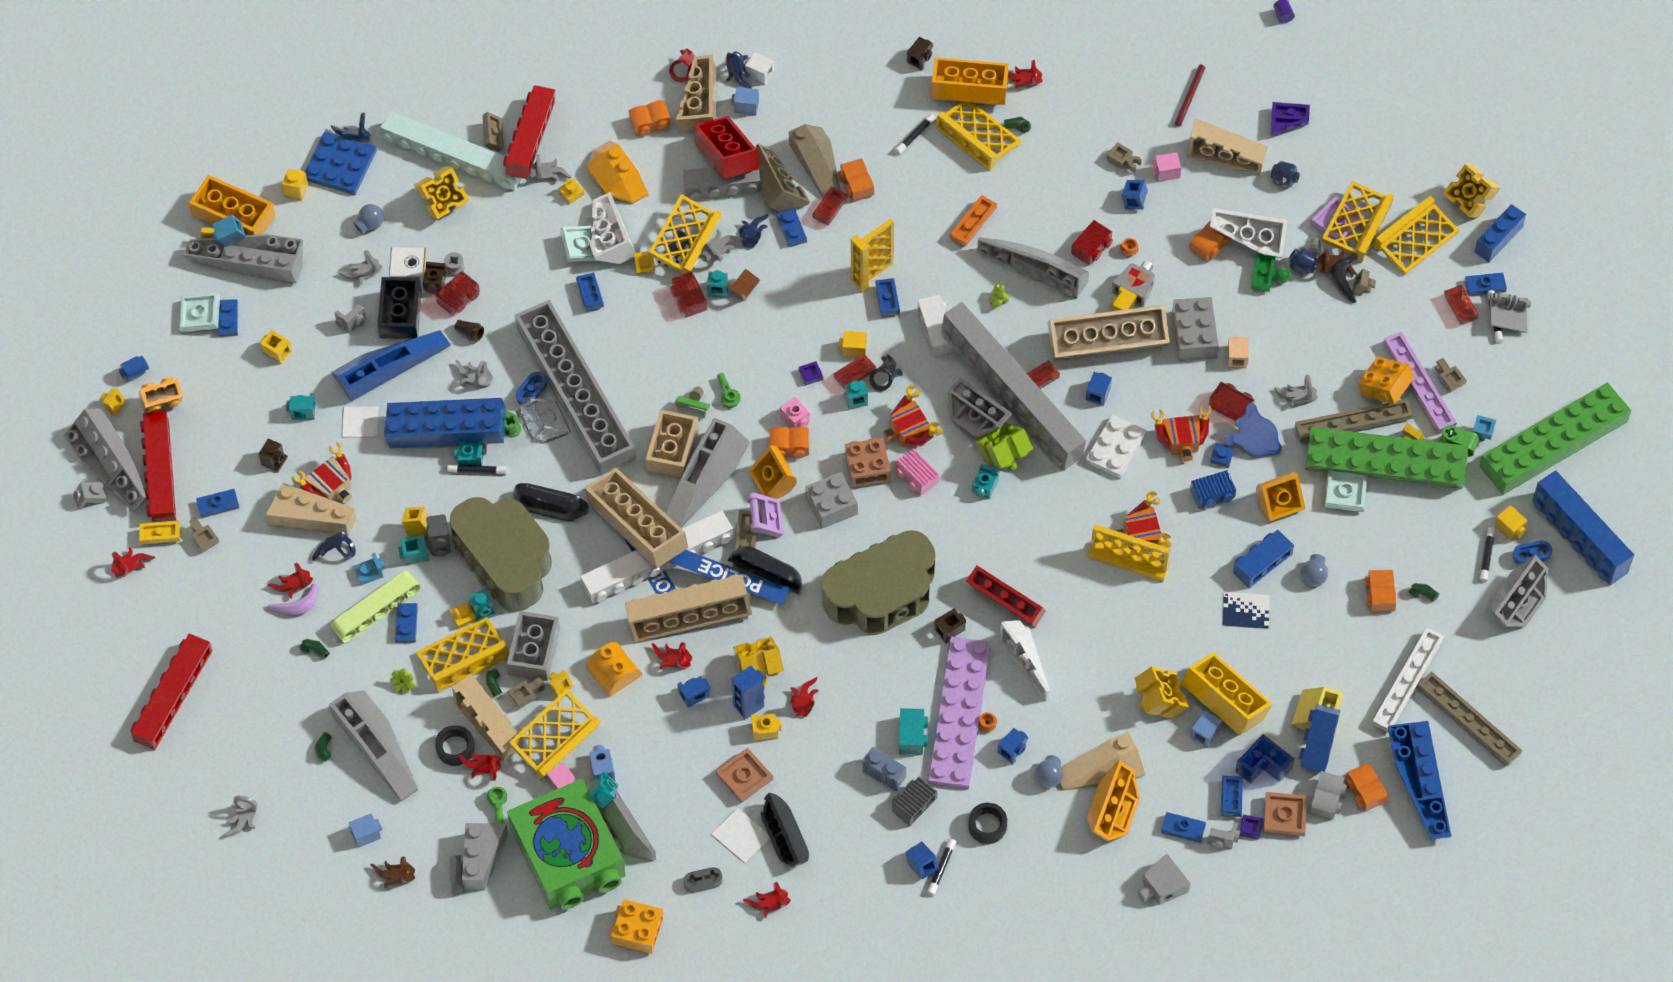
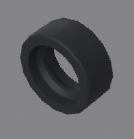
M459 725L445 727L438 733L435 739V748L439 759L450 766H460L464 763L457 755H450L444 751L443 743L448 738L459 736L466 740L467 748L457 755H462L467 760H470L472 758L471 753L472 751L474 752L475 745L471 732Z
M989 802L981 803L974 807L970 812L968 828L972 837L985 844L996 843L1002 839L1007 830L1008 819L1006 812L999 805ZM982 814H993L999 818L1000 827L994 832H982L976 827V819Z

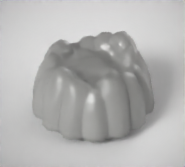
M1317 237L1309 240L1308 250L1319 256L1321 254V242Z

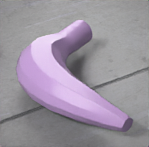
M312 584L307 596L298 601L270 604L268 609L289 615L303 614L313 608L319 586Z

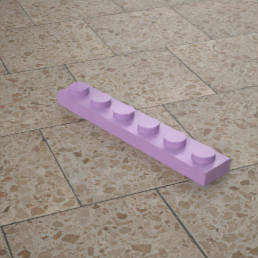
M1399 332L1384 338V344L1394 361L1410 364L1414 379L1409 385L1437 432L1441 433L1447 425L1456 426V420L1403 333Z

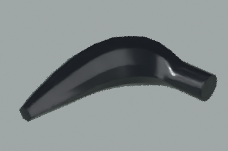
M1355 253L1337 261L1333 265L1331 273L1333 282L1338 290L1352 303L1357 302L1347 282L1346 270L1351 263L1358 259Z

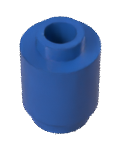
M135 356L121 363V368L118 370L123 379L131 381L145 374L149 366L143 356Z

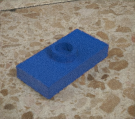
M595 273L577 276L576 282L585 312L604 307Z
M1503 272L1465 276L1468 296L1487 294L1490 290L1495 291V293L1506 292L1507 290Z
M235 489L196 498L201 518L239 508Z
M1222 775L1221 816H1242L1243 777Z
M1166 812L1161 833L1201 843L1206 822Z

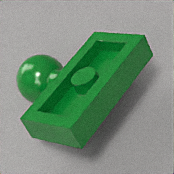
M1257 253L1251 289L1270 292L1272 278H1275L1279 283H1286L1290 278V273L1285 268L1274 271L1276 257Z

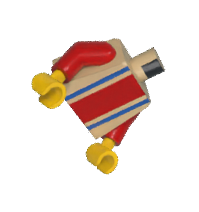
M336 442L338 446L337 452L333 450L331 445L329 446V451L336 455L335 458L333 456L306 477L304 472L297 471L296 473L300 476V480H297L295 476H292L291 480L294 484H300L302 490L333 501L340 499L345 504L352 497L348 492L351 488V468L345 455L341 454L342 445Z

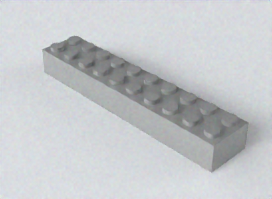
M547 300L515 314L516 327L542 373L546 376L550 387L600 474H604L636 459L635 446L551 301Z
M963 302L946 312L943 317L941 330L943 338L946 341L950 340L956 353L966 359L967 365L971 369L974 368L980 380L990 386L991 392L1003 401L1004 407L1013 412L1016 420L1027 428L1032 438L1037 439L1042 450L1048 452L1052 456L1054 463L1057 466H1061L1064 471L1083 457L1086 440Z

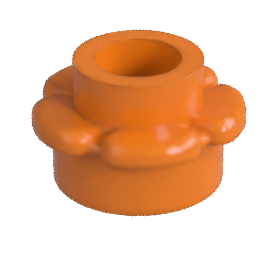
M1126 238L1120 245V250L1126 256H1131L1139 251L1138 243L1133 238Z
M985 712L979 717L978 725L982 731H993L996 728L997 719L992 713Z

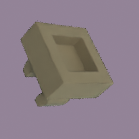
M1362 269L1355 276L1352 289L1353 294L1359 296L1363 291L1370 293L1371 287L1375 288L1376 280L1369 278L1370 271Z

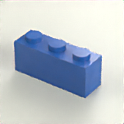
M1510 204L1478 238L1474 253L1490 263L1522 229L1526 213Z
M1278 529L1274 533H1268L1260 544H1254L1246 555H1241L1234 561L1233 573L1248 588H1251L1293 555L1294 544Z
M751 665L731 678L733 706L744 720L764 708V677L759 670H755Z
M1319 704L1316 705L1314 710H1310L1308 721L1311 722L1310 729L1306 728L1303 740L1307 742L1305 748H1301L1299 760H1302L1301 767L1319 772L1326 771L1341 710Z

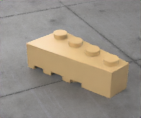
M713 55L694 56L688 76L689 80L684 89L685 94L679 106L680 111L676 116L679 132L694 131L695 124L716 119V65Z
M1195 118L1190 135L1187 158L1261 175L1267 146Z
M282 483L266 513L268 526L270 527L278 525L285 526L288 529L295 527L303 528L305 531L320 530L323 533L330 534L345 531L347 536L357 520L353 507Z
M470 674L454 685L452 691L455 706L502 760L506 761L517 753L508 743L520 731L512 727L510 720L506 715L502 714L475 677ZM523 738L515 742L521 749L523 748Z

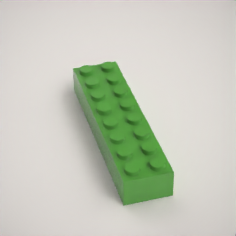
M1607 382L1483 454L1479 467L1501 494L1504 495L1627 423L1631 409Z
M1311 427L1305 469L1364 474L1372 478L1462 489L1465 483L1469 446Z

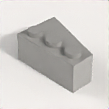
M465 823L462 871L464 890H485L497 857L500 855L503 843L508 836L507 823Z

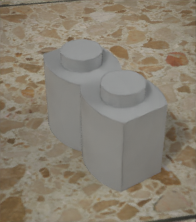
M1323 771L1320 772L1309 813L1334 819L1335 814L1339 815L1342 805L1341 802H1338L1339 797L1344 796L1347 787L1346 784H1343L1344 777Z

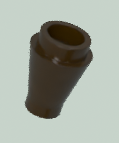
M457 320L455 323V330L472 341H479L484 335V327L480 323Z

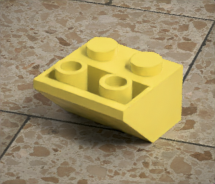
M1326 687L1302 690L1291 726L1302 730L1310 729L1311 722L1308 721L1310 710H1314L1317 704L1339 710L1343 692Z

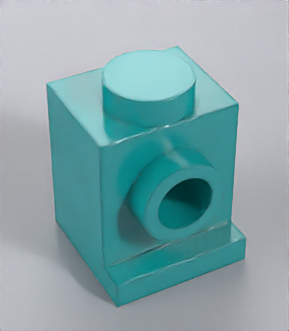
M720 270L709 271L707 280L708 297L727 298L728 273H723ZM713 287H720V288H722V290H712V289H713Z
M853 381L845 385L844 395L849 410L868 406V392L864 381ZM862 398V400L853 402V399Z
M310 393V396H290V400L286 401V411L290 412L291 419L315 420L316 401L314 393Z
M478 441V443L459 442V448L454 449V459L458 460V465L482 466L484 453L482 441Z
M981 464L972 484V492L979 497L990 499L999 481V470Z
M424 534L400 539L402 546L398 547L400 559L404 558L405 564L420 560L429 561Z
M487 588L468 596L470 608L476 616L477 622L486 617L489 619L496 616L493 601Z
M604 771L589 783L588 795L603 808L615 798V789L618 787V784Z

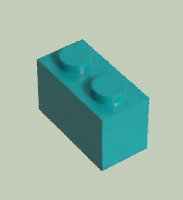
M900 708L899 754H923V747H927L928 735H924V729H928V716H924V709Z

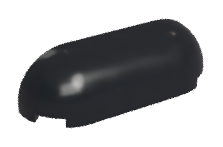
M519 483L514 487V500L520 502L529 513L573 522L574 519L585 516L589 511L588 503L571 493L530 483Z
M750 546L739 547L730 554L727 561L773 583L787 587L798 595L800 594L802 578L798 570L793 566Z
M768 793L764 798L766 801L763 812H761V819L781 862L790 866L806 863L809 859V851L791 809L781 797L774 793Z

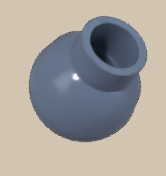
M367 204L360 209L357 216L358 219L353 224L362 234L367 230H375L383 223V211L377 205Z
M1320 554L1311 555L1310 560L1305 562L1301 568V578L1307 585L1317 587L1327 580L1328 568L1325 565L1326 559Z
M1048 755L1044 761L1038 764L1035 769V779L1041 786L1052 788L1061 782L1063 778V770L1060 766L1061 760L1057 756Z

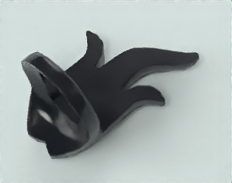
M889 354L886 357H881L883 363L873 370L869 376L870 385L878 391L887 390L890 388L896 375H903L900 368L896 369V362ZM881 371L889 376L888 383L884 386H880L874 381V375Z

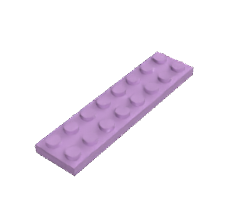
M951 637L928 784L969 789L991 645L989 641Z

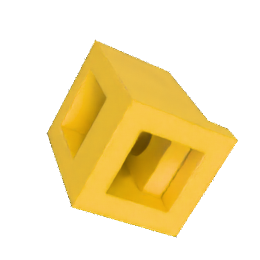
M1120 287L1118 297L1115 296L1112 300V311L1134 309L1137 295Z
M273 330L261 339L260 346L262 352L277 360L279 364L292 352L290 340Z
M775 713L755 716V714L751 715L754 742L778 739V731H782L781 721L776 719Z

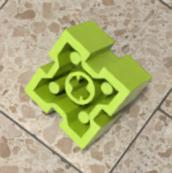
M1008 422L1004 423L1000 429L992 434H987L975 441L984 462L999 468L1010 467L1011 470L1018 468L1014 458H1023L1033 449L1025 429L1018 426L1015 427Z

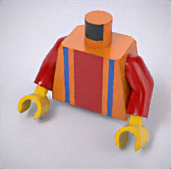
M909 385L906 388L907 395L903 396L891 413L890 428L883 431L887 442L897 438L901 446L921 447L930 441L934 434L936 436L942 434V429L937 428L940 424L935 421L929 424L916 401H912V398H917L920 395L918 390L912 394V390L915 388L913 385Z
M1202 405L1200 406L1199 412L1202 414V418L1199 415L1163 419L1164 412L1159 409V418H1156L1154 411H1152L1151 418L1156 421L1154 426L1157 440L1165 448L1169 449L1171 454H1181L1182 461H1191L1193 459L1192 453L1198 452L1199 446L1204 444L1209 434L1210 419L1208 415L1211 413L1210 405L1208 413H1203Z
M1154 491L1147 493V500L1142 501L1124 518L1123 529L1114 530L1167 548L1172 545L1167 540L1171 536L1168 533H1161L1155 509L1151 507V504L1158 505L1160 503L1158 497L1152 500L1157 495Z

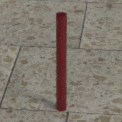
M1202 64L1198 66L1175 120L1176 126L1182 125L1206 67Z

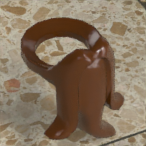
M1324 249V253L1316 259V269L1320 272L1332 273L1333 265L1343 258L1344 252L1342 251L1340 255H1330L1329 249ZM1351 265L1348 266L1347 270H1349L1352 274L1357 275Z
M402 856L400 864L390 865L385 860L384 864L387 871H382L375 864H370L381 878L388 879L384 882L385 888L390 884L408 883L415 879V869L407 863L405 856Z

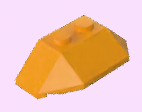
M608 141L593 149L587 164V170L605 194L610 192L613 198L627 201L630 204H634L649 196L637 168L618 143Z
M1120 760L1112 766L1099 782L1086 817L1091 831L1106 841L1127 835L1140 800L1138 785L1135 779L1136 772Z

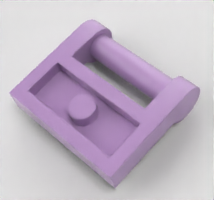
M758 493L748 494L747 500L750 503L752 520L750 525L751 532H760L777 538L783 535L780 500ZM758 504H760L762 523L759 520Z

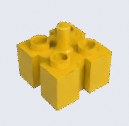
M1464 164L1456 175L1459 180L1451 182L1442 194L1452 203H1461L1459 209L1468 217L1479 218L1487 207L1484 202L1492 200L1501 188L1491 179L1482 178L1484 173L1474 164Z
M445 166L433 173L435 178L426 177L414 184L420 198L427 199L428 202L424 206L431 218L439 219L450 212L449 207L458 208L469 201L464 189L456 186L455 183L459 179L452 167Z
M772 637L759 639L751 644L744 643L733 646L739 672L752 665L755 670H759L762 673L764 686L768 684L766 674L771 677L784 671L779 647L775 644Z
M1151 666L1134 678L1137 691L1144 697L1139 706L1146 713L1152 715L1159 714L1162 717L1172 719L1189 708L1185 693H1182L1180 690L1182 685L1177 672L1170 670L1163 672L1162 668Z

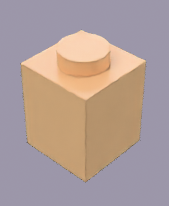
M1229 338L1227 347L1228 368H1247L1249 359L1248 338Z

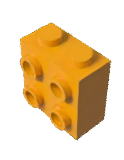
M1377 356L1357 384L1362 397L1395 405L1414 379L1410 364Z
M173 377L164 378L160 384L154 385V382L144 384L138 393L144 412H157L166 405L168 408L176 407L183 399L178 378L173 380Z
M623 899L621 906L618 905L616 909V923L611 925L609 936L612 937V944L653 954L664 919L663 909Z

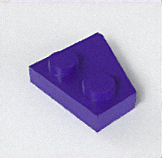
M1273 102L1270 136L1308 125L1310 105Z

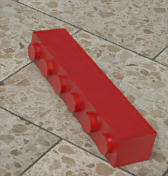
M534 85L532 91L528 92L527 105L524 104L522 108L523 116L519 117L517 122L518 130H514L513 143H509L508 156H505L503 160V167H506L505 175L528 179L555 104L556 89Z
M167 411L143 413V421H140L141 432L144 433V438H141L142 449L146 451L142 458L143 465L147 466V471H144V481L148 483V488H145L146 500H149V505H146L147 517H151L152 523L177 521L170 425Z
M190 633L186 639L181 641L179 651L176 656L174 655L171 658L169 668L166 672L162 673L158 687L152 690L148 704L143 706L138 721H135L131 727L130 732L134 742L156 750L213 652L210 641Z

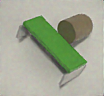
M697 386L693 388L689 398L678 396L674 402L673 410H675L679 403L705 410L704 418H706L709 413L710 404L699 401L704 391L701 387Z

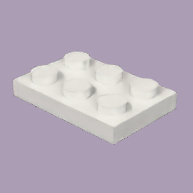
M1112 414L1088 454L1086 463L1121 479L1144 440L1147 430Z

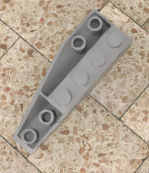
M269 234L245 235V238L227 247L217 242L215 238L190 239L184 256L189 259L223 270L257 278L297 283L302 269L303 239Z
M983 237L978 239L977 250L983 255L990 256L999 263L1007 264L1016 271L1029 275L1034 280L1042 281L1049 287L1062 291L1067 296L1077 299L1088 283V271L1053 254L1019 243Z
M101 408L84 409L64 436L81 462L132 510H136L146 496L138 471L126 446Z
M713 418L689 461L665 512L680 528L733 474L750 442L734 426Z
M365 691L348 692L331 702L329 707L332 716L402 802L418 791L388 719Z

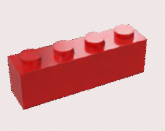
M976 565L966 580L969 586L1034 627L1037 626L1046 612L1042 606Z

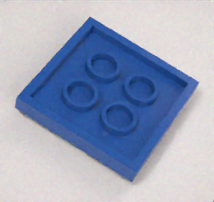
M324 132L304 172L306 173L307 181L356 195L377 152L376 146Z

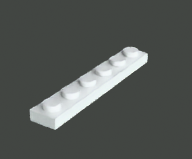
M1426 627L1374 717L1372 725L1389 733L1388 725L1396 724L1442 644L1444 635Z

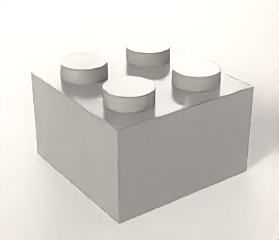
M842 472L805 486L806 499L822 529L858 515V502Z

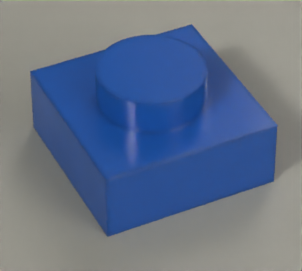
M1215 443L1210 463L1229 468L1234 447Z

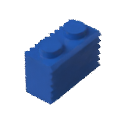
M1228 470L1191 481L1190 491L1197 508H1211L1218 502L1228 503L1236 496V488Z

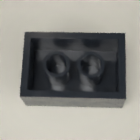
M381 277L377 324L380 338L418 337L422 296L420 277Z

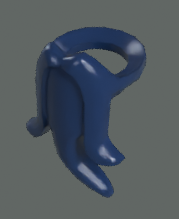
M737 51L727 53L726 66L729 76L726 81L731 80L734 75L737 83L744 87L752 88L742 79V75L745 77L751 75L745 71L744 60L748 58V55H742Z
M364 112L360 116L359 130L347 127L340 129L331 125L333 131L342 138L369 140L371 136L364 128Z
M768 214L755 218L751 225H748L747 221H741L744 225L739 228L740 238H743L741 241L744 247L754 248L761 238L762 230L768 227L763 224L757 228L758 224L766 220Z
M341 531L326 538V541L316 549L312 560L317 559L320 554L323 557L334 548L343 557L349 559L355 556L356 548L353 541L346 536V532ZM342 541L348 544L350 554L343 552L341 548Z

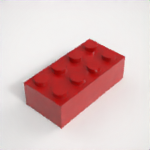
M729 116L694 125L695 145L723 179L733 178L734 176L751 173L759 169L757 149Z

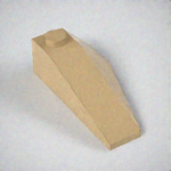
M1125 732L1107 740L1061 767L1063 778L1059 784L1062 790L1098 785L1118 760L1135 770V779L1145 776V771L1135 743L1130 734Z

